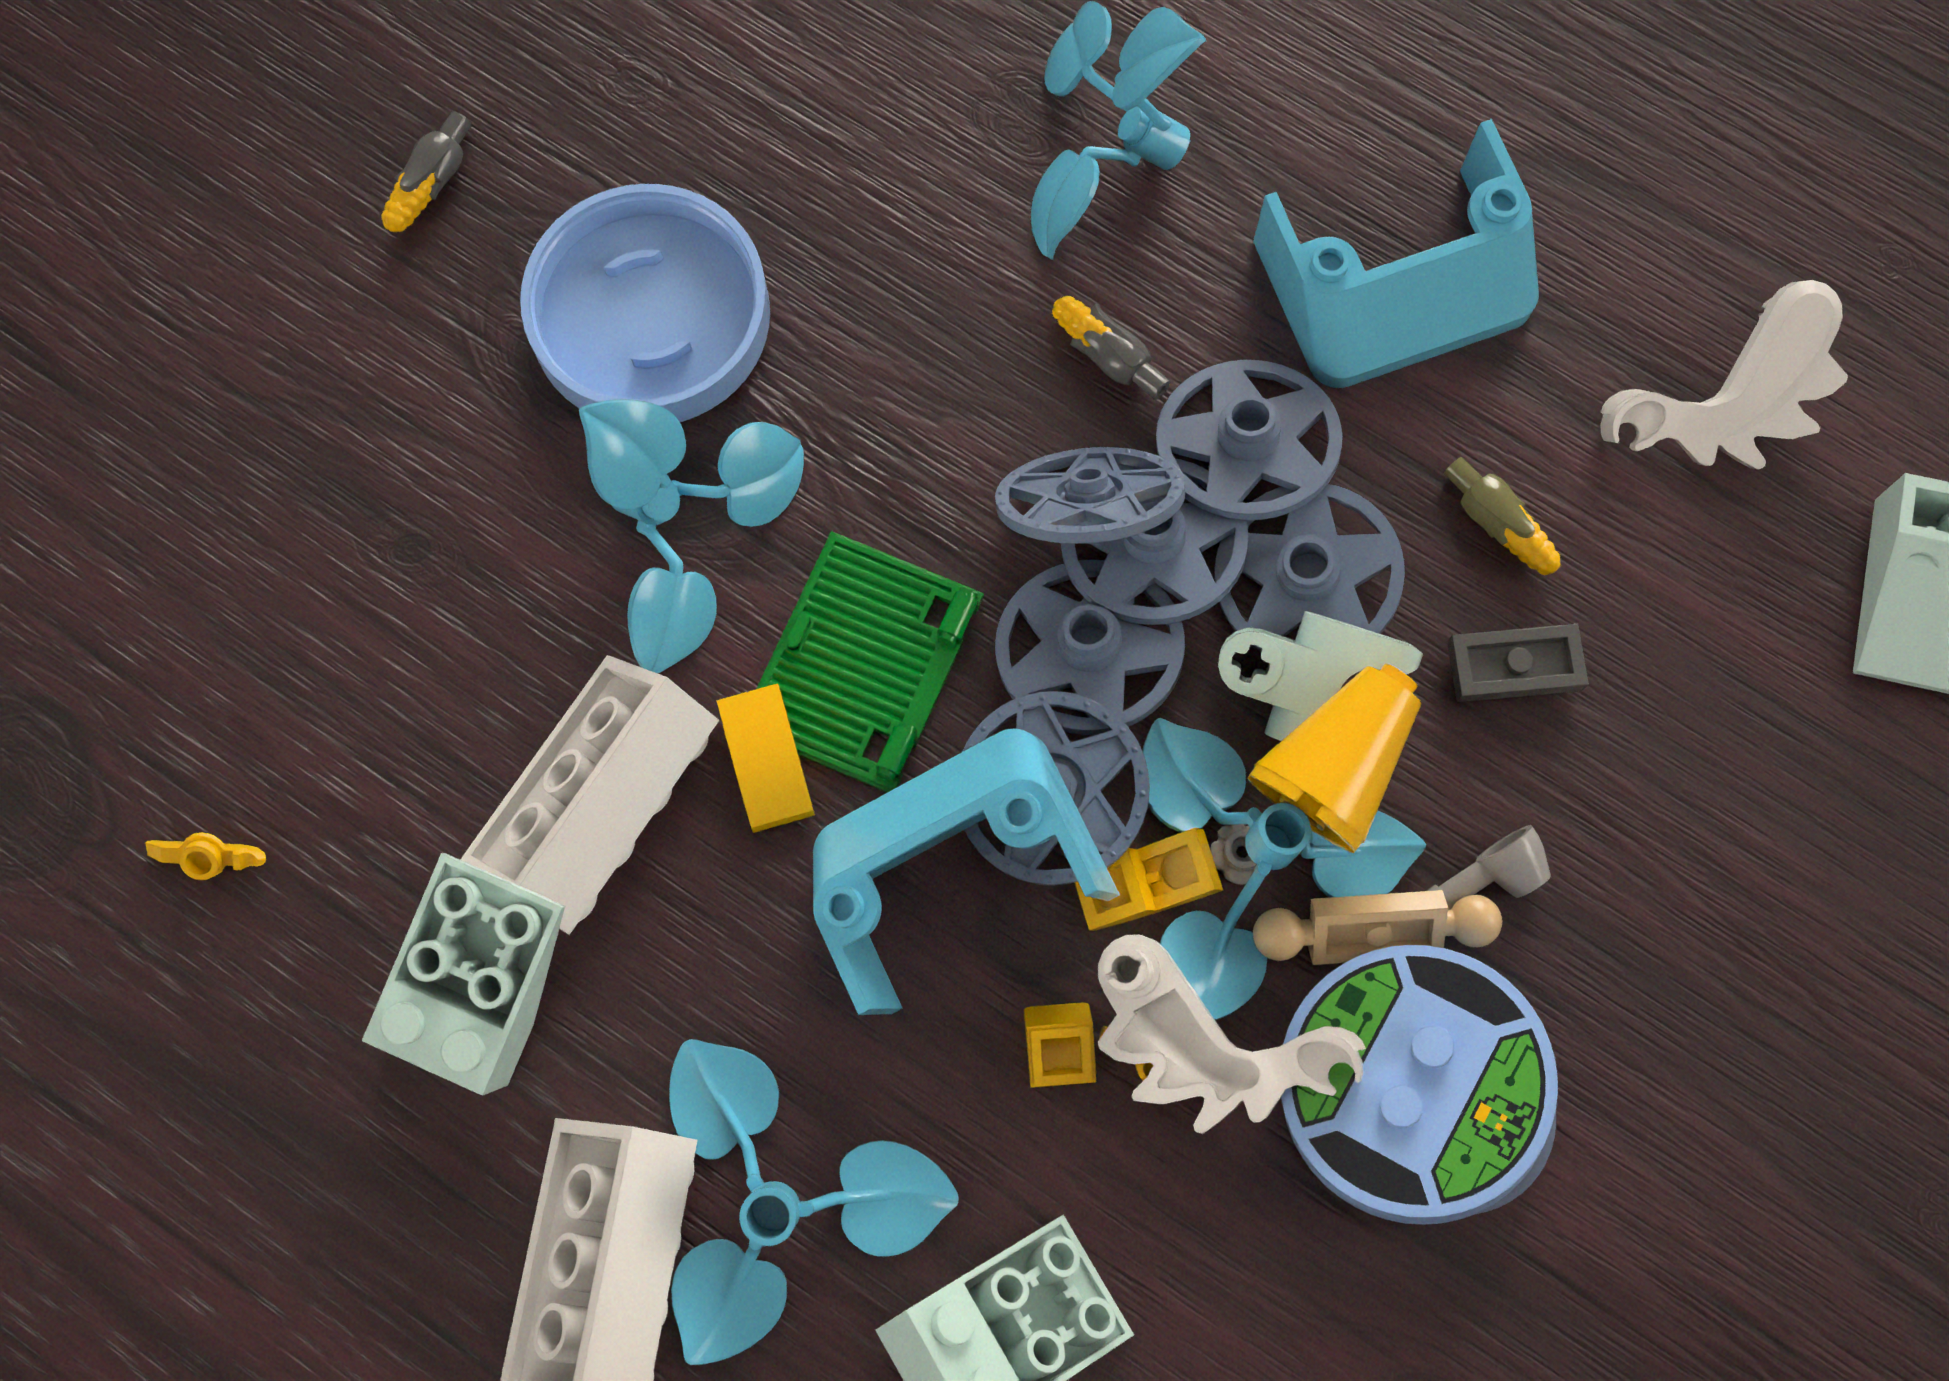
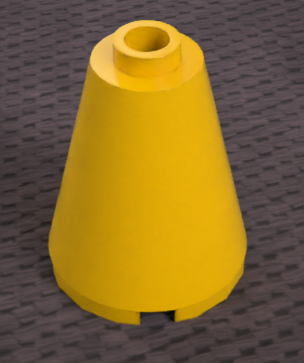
M1384 664L1381 670L1366 666L1254 764V769L1249 774L1248 780L1274 804L1288 803L1301 809L1309 819L1311 830L1349 853L1356 852L1361 843L1365 842L1420 709L1421 702L1413 694L1418 685L1408 675L1390 664Z

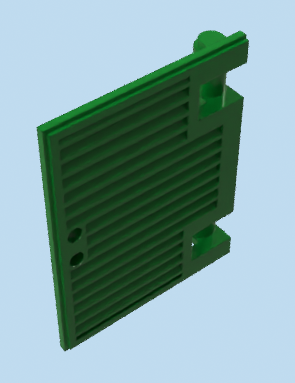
M831 531L756 689L778 683L799 756L888 793L897 788L903 777L902 769L912 747L916 748L961 649L963 634L972 614L976 615L984 593ZM935 599L949 604L939 629L925 623ZM798 645H799V648H798L797 650H790V649H789V648H792V649L797 648ZM875 731L889 737L878 763L864 758Z

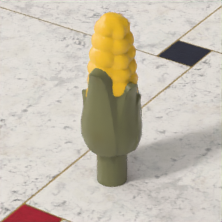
M1463 457L1455 460L1445 470L1444 475L1464 494L1461 499V505L1465 513L1484 528L1491 538L1495 537L1501 545L1509 548L1512 554L1517 555L1521 562L1527 563L1529 568L1537 570L1541 575L1552 574L1559 569L1561 565L1560 554L1555 550L1554 544L1548 540L1546 533L1540 530L1539 524L1534 522L1535 518L1523 508L1525 503L1515 495L1510 486L1501 477L1492 473L1482 477Z

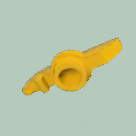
M204 832L194 833L187 837L184 842L159 840L145 842L148 856L162 863L180 864L183 872L196 880L210 879L221 873L225 866H233V870H242L249 866H261L266 862L265 852L258 847L244 844H226L216 836Z

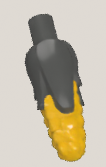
M452 111L439 131H431L417 141L406 166L394 177L398 182L394 185L390 200L385 203L382 223L387 230L391 232L404 231L414 222V218L418 217L421 211L426 208L427 203L432 199L436 200L440 190L457 172L463 158V150L459 144L471 127L470 121L464 115Z
M1064 296L1055 301L1052 315L1058 320L1059 325L1065 328L1066 332L1073 337L1070 346L1088 356L1110 379L1123 385L1135 383L1154 400L1159 399L1166 392L1171 381L1150 364L1152 357L1147 346L1133 333L1109 318L1097 303L1089 308L1081 301L1075 300L1072 296Z

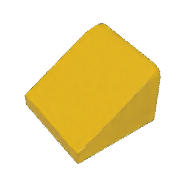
M1081 1002L1026 1007L1024 1009L1030 1087L1096 1083L1093 1020L1089 1004Z

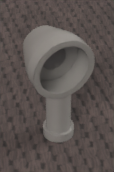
M1532 825L1522 827L1487 848L1477 857L1476 862L1440 886L1435 884L1427 891L1443 890L1448 910H1451L1453 905L1461 898L1476 894L1492 882L1497 883L1515 898L1522 897L1539 888L1551 877L1544 846Z

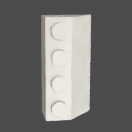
M607 655L460 860L564 905L565 909L559 929L570 935L577 923L585 919L593 910L598 893L614 870L625 863L630 857L635 846V840L649 820L667 804L671 797L673 786L689 763L698 758L704 751L708 743V736L719 722V719L668 677Z
M555 1118L500 1381H654L653 1370L661 1328L668 1311L667 1297L675 1256L681 1244L680 1229L688 1188L694 1176V1156L698 1140L632 1126Z

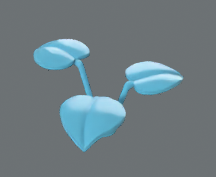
M1094 1L1086 2L1075 16L1074 23L1066 28L1050 53L1044 78L1046 87L1052 94L1056 96L1068 95L1084 76L1089 83L1110 98L1116 107L1126 111L1118 127V137L1123 140L1125 150L1088 146L1082 150L1080 155L1071 150H1065L1052 162L1036 188L1031 208L1032 232L1042 254L1052 260L1058 244L1079 221L1095 195L1099 183V165L1096 159L1124 161L1135 167L1140 159L1143 158L1163 170H1169L1175 167L1186 153L1190 141L1189 129L1158 111L1146 99L1206 41V38L1200 32L1191 27L1171 9L1160 7L1152 10L1132 31L1120 53L1119 65L1121 71L1115 77L1114 87L1100 77L1092 67V64L1105 52L1111 39V18L1107 9L1101 4Z
M616 399L597 402L579 409L586 437L588 469L593 486L599 496L605 502L612 505L616 511L638 520L637 532L646 535L669 564V571L662 568H650L643 572L633 587L628 604V630L634 656L641 668L658 674L690 655L704 642L713 628L717 603L712 584L704 575L697 572L683 573L682 560L656 530V525L664 523L675 516L679 509V496L681 495L707 498H723L727 496L728 515L733 522L742 526H760L772 521L788 507L798 490L804 465L803 447L798 438L777 425L753 422L736 429L728 437L721 449L718 459V472L724 484L706 486L686 484L676 480L671 481L667 473L674 470L680 464L686 452L684 430L675 415L659 405L640 400Z
M1163 718L1156 719L1147 734L1142 751L1149 773L1150 792L1148 806L1159 821L1178 832H1184L1192 828L1201 829L1211 816L1222 825L1248 824L1250 827L1246 834L1245 846L1249 857L1257 865L1229 910L1224 922L1206 911L1188 912L1176 918L1167 927L1160 940V944L1168 951L1215 1020L1230 1015L1244 1005L1257 992L1264 979L1267 957L1262 955L1256 948L1253 932L1236 929L1235 926L1270 870L1286 867L1300 853L1303 858L1314 859L1312 866L1314 882L1330 898L1388 894L1394 889L1408 868L1422 854L1426 847V843L1415 832L1393 817L1378 810L1365 842L1361 843L1354 853H1349L1311 830L1309 819L1305 813L1298 807L1288 803L1271 805L1263 813L1254 807L1249 809L1248 812H1225L1224 810L1233 807L1241 799L1245 790V767L1237 752L1217 736L1205 731L1179 726Z
M696 1039L687 1040L681 1045L673 1064L669 1086L670 1110L677 1134L681 1137L698 1140L695 1153L705 1159L723 1157L738 1142L742 1149L747 1173L746 1184L751 1191L750 1195L743 1202L739 1215L742 1231L750 1239L746 1253L737 1244L726 1239L706 1241L692 1248L682 1258L673 1277L671 1289L672 1307L681 1336L684 1359L689 1365H701L724 1360L741 1353L761 1340L775 1326L785 1308L787 1280L779 1267L770 1262L756 1259L762 1246H773L786 1240L794 1230L800 1217H808L812 1213L825 1208L845 1204L841 1214V1224L846 1237L867 1254L889 1257L907 1252L920 1244L939 1222L957 1206L959 1196L948 1176L930 1158L907 1145L884 1140L871 1141L859 1145L845 1155L839 1172L844 1191L832 1192L808 1201H800L795 1191L788 1185L777 1181L764 1183L760 1176L755 1148L748 1135L764 1131L771 1125L776 1116L779 1103V1089L772 1071L757 1056L742 1049Z

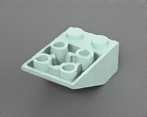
M1905 473L1875 499L1853 666L1854 674L1949 694V482Z
M441 853L362 1041L482 1096L508 1086L534 1025L565 906L446 853Z
M1064 1215L876 1329L878 1336L904 1381H1066L1134 1336Z

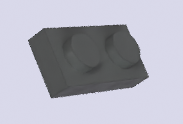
M1578 624L1452 635L1447 642L1457 703L1583 691L1589 685Z

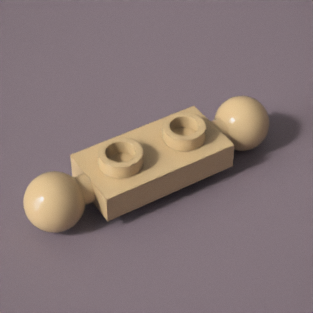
M1443 890L1311 899L1310 919L1301 920L1294 912L1284 908H1273L1264 912L1254 924L1253 940L1259 952L1272 960L1283 961L1297 955L1303 946H1308L1312 965L1345 963L1362 954L1391 946L1427 945L1444 948L1445 936H1454L1460 943L1469 947H1483L1492 943L1498 937L1502 928V916L1497 905L1489 898L1481 895L1465 896L1458 900L1451 910H1448Z

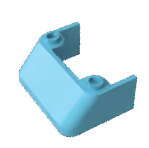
M1492 119L1480 123L1460 170L1471 194L1467 206V215L1475 234L1365 271L1354 248L1339 238L1321 237L1300 244L1277 192L1265 195L1253 242L1313 376L1322 384L1333 388L1349 387L1522 326L1531 316L1539 298L1532 204Z
M1021 729L1003 730L832 822L817 836L813 848L814 917L858 1015L893 1014L902 1009L901 1003L869 936L876 928L882 911L881 898L872 879L986 818L995 835L1002 842L1012 847L1021 849L1033 848L1056 837L1086 897L1110 901L1120 895L1046 745L1037 736Z

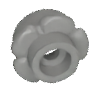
M1244 824L1224 825L1217 833L1218 840L1214 841L1210 847L1216 869L1224 875L1226 880L1240 885L1247 883L1257 865L1249 855L1241 858L1236 853L1238 847L1243 846L1246 848L1245 838L1250 827Z

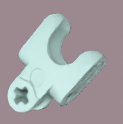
M1305 611L1295 640L1258 628L1248 627L1235 631L1226 638L1220 649L1218 668L1222 680L1231 690L1240 695L1273 705L1264 733L1282 741L1336 694L1350 676L1362 671L1366 666L1381 670L1384 664H1390L1405 674H1409L1419 667L1423 653L1404 641ZM1250 645H1257L1261 647V659L1268 662L1269 665L1266 670L1255 669L1251 677H1244L1240 674L1241 664L1236 660H1232L1235 652L1246 654Z

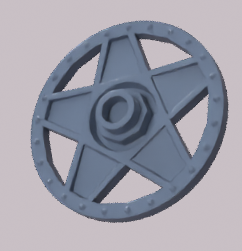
M1236 360L1205 368L1186 379L1173 391L1164 404L1158 419L1156 449L1158 456L1173 463L1180 471L1181 469L1172 453L1210 463L1207 492L1200 489L1182 472L1185 481V499L1207 512L1222 517L1239 520H1261L1295 511L1309 503L1323 491L1332 479L1339 464L1342 449V427L1338 413L1330 398L1315 382L1305 375L1273 362ZM1248 377L1274 380L1297 391L1265 399ZM1212 384V412L1175 418L1188 399L1204 387ZM1321 418L1325 423L1328 439L1326 457L1322 465L1299 442V439ZM1261 479L1295 491L1270 501L1242 502Z
M1117 447L1074 449L1035 459L1009 473L997 487L995 493L996 511L1000 520L1007 527L1030 538L1072 544L1105 542L1145 532L1171 518L1184 502L1185 481L1178 467L1165 458L1149 452ZM1117 464H1124L1143 469L1120 471ZM1070 467L1066 472L1063 473H1047L1050 471ZM1167 494L1161 502L1147 512L1140 504L1142 501ZM1014 498L1035 505L1023 516L1012 506L1010 500Z
M1175 459L1181 471L1193 483L1201 485L1207 490L1208 470L1194 463ZM1117 464L1120 471L1143 469L1124 464ZM1167 494L1142 501L1140 504L1147 512L1161 502ZM1183 503L1171 518L1150 530L1126 538L1088 543L1108 554L1095 585L1088 579L1077 560L1075 544L1061 543L1064 566L1071 582L1078 592L1092 605L1101 606L1109 610L1117 619L1147 625L1169 624L1187 620L1205 612L1221 601L1233 588L1242 573L1247 558L1248 525L1247 520L1222 517L1207 512L1192 503ZM1235 533L1232 558L1222 576L1215 583L1201 552ZM1154 583L1183 602L1181 604L1155 608L1127 604Z
M1327 484L1323 491L1313 500L1289 513L1282 535L1248 533V553L1242 574L1262 586L1248 622L1241 616L1230 591L1219 601L1226 619L1235 631L1248 627L1258 628L1285 637L1300 626L1304 612L1308 611L1381 634L1393 618L1403 592L1405 568L1402 548L1387 518L1371 502L1348 489ZM1279 487L1261 495L1252 502L1274 500L1295 491ZM1329 501L1336 502L1359 513L1378 534L1337 535ZM1247 520V525L1249 526L1254 520ZM1235 533L1223 539L1219 544L1215 561V583L1222 576L1232 558ZM1391 567L1387 597L1376 617L1368 624L1355 588ZM1250 645L1257 651L1261 652V647L1257 645Z
M1080 560L1078 562L1089 578L1099 576L1105 561ZM1064 564L1057 565L1036 575L1024 584L1011 598L1000 618L996 632L995 654L997 667L1005 689L1011 698L1016 699L1037 692L1060 691L1071 688L1074 694L1090 698L1110 709L1128 727L1145 719L1161 706L1177 684L1184 663L1185 635L1182 621L1166 624L1170 632L1168 634L1137 623L1117 619L1109 610L1101 606L1092 605L1085 598L1078 602L1048 589L1051 586L1070 580ZM1156 583L1142 592L1156 607L1174 605L1168 594ZM1133 598L1127 604L1134 605L1135 598ZM1021 613L1041 642L1012 667L1010 663V639L1016 620ZM1166 670L1148 695L1132 707L1124 710L1125 676ZM1053 710L1064 732L1096 735L1111 731L1106 725L1086 714L1088 718Z
M1058 691L1037 692L1013 699L997 708L973 731L963 751L986 740L1005 722L1017 715L1016 729H1021L1037 736L1046 745L1098 851L1102 853L1101 857L1106 867L1108 868L1124 855L1139 834L1149 803L1150 784L1148 768L1143 751L1132 731L1107 707L1090 698L1074 693ZM1051 707H1062L1084 712L1106 725L1111 731L1070 743ZM1131 761L1134 768L1136 794L1130 819L1125 827L1101 791ZM978 823L965 829L968 838L980 854L994 867L1007 875L1039 885H1065L1078 882L1072 868L1038 869L1058 843L1056 837L1037 847L1028 849L1016 848L1006 844L1003 856L983 835Z

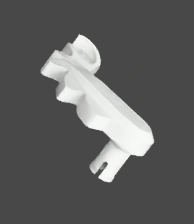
M1814 280L1791 282L1780 288L1772 298L1763 304L1762 308H1765L1763 314L1759 313V321L1721 390L1715 397L1703 402H1682L1656 392L1639 389L1620 391L1608 398L1602 407L1601 414L1604 415L1600 427L1603 440L1618 443L1620 425L1630 423L1636 430L1635 440L1629 446L1633 451H1640L1651 447L1658 440L1672 438L1676 440L1692 461L1699 465H1712L1715 462L1717 449L1749 468L1759 470L1765 467L1766 460L1755 446L1754 438L1756 436L1794 439L1819 433L1820 426L1803 412L1798 402L1801 400H1817L1831 395L1847 381L1848 375L1828 353L1843 318L1842 303L1837 293L1827 284Z
M1125 935L1112 941L1102 953L1098 963V980L1117 1015L1097 1042L1100 1050L1117 1061L1130 1064H1153L1148 1077L1133 1091L1132 1098L1134 1101L1167 1104L1202 1096L1204 1098L1203 1108L1193 1124L1194 1130L1198 1133L1203 1134L1220 1123L1242 1101H1244L1249 1119L1252 1122H1261L1268 1117L1286 1089L1295 1085L1310 1087L1318 1093L1334 1096L1337 1091L1330 1083L1329 1071L1334 1064L1339 1062L1349 1064L1355 1071V1081L1357 1083L1362 1081L1363 1062L1358 1050L1366 1048L1363 1041L1354 1032L1342 1027L1325 1026L1298 1036L1279 1047L1254 1052L1237 1048L1228 1040L1168 951L1156 940L1143 935Z

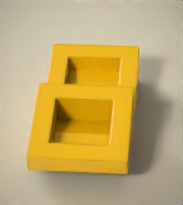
M778 683L716 700L753 833L815 816Z
M1192 828L1139 849L1129 848L1121 858L1107 868L1120 894L1110 901L1086 897L1079 882H1075L1089 931H1096L1135 920L1223 891L1205 831L1200 828Z

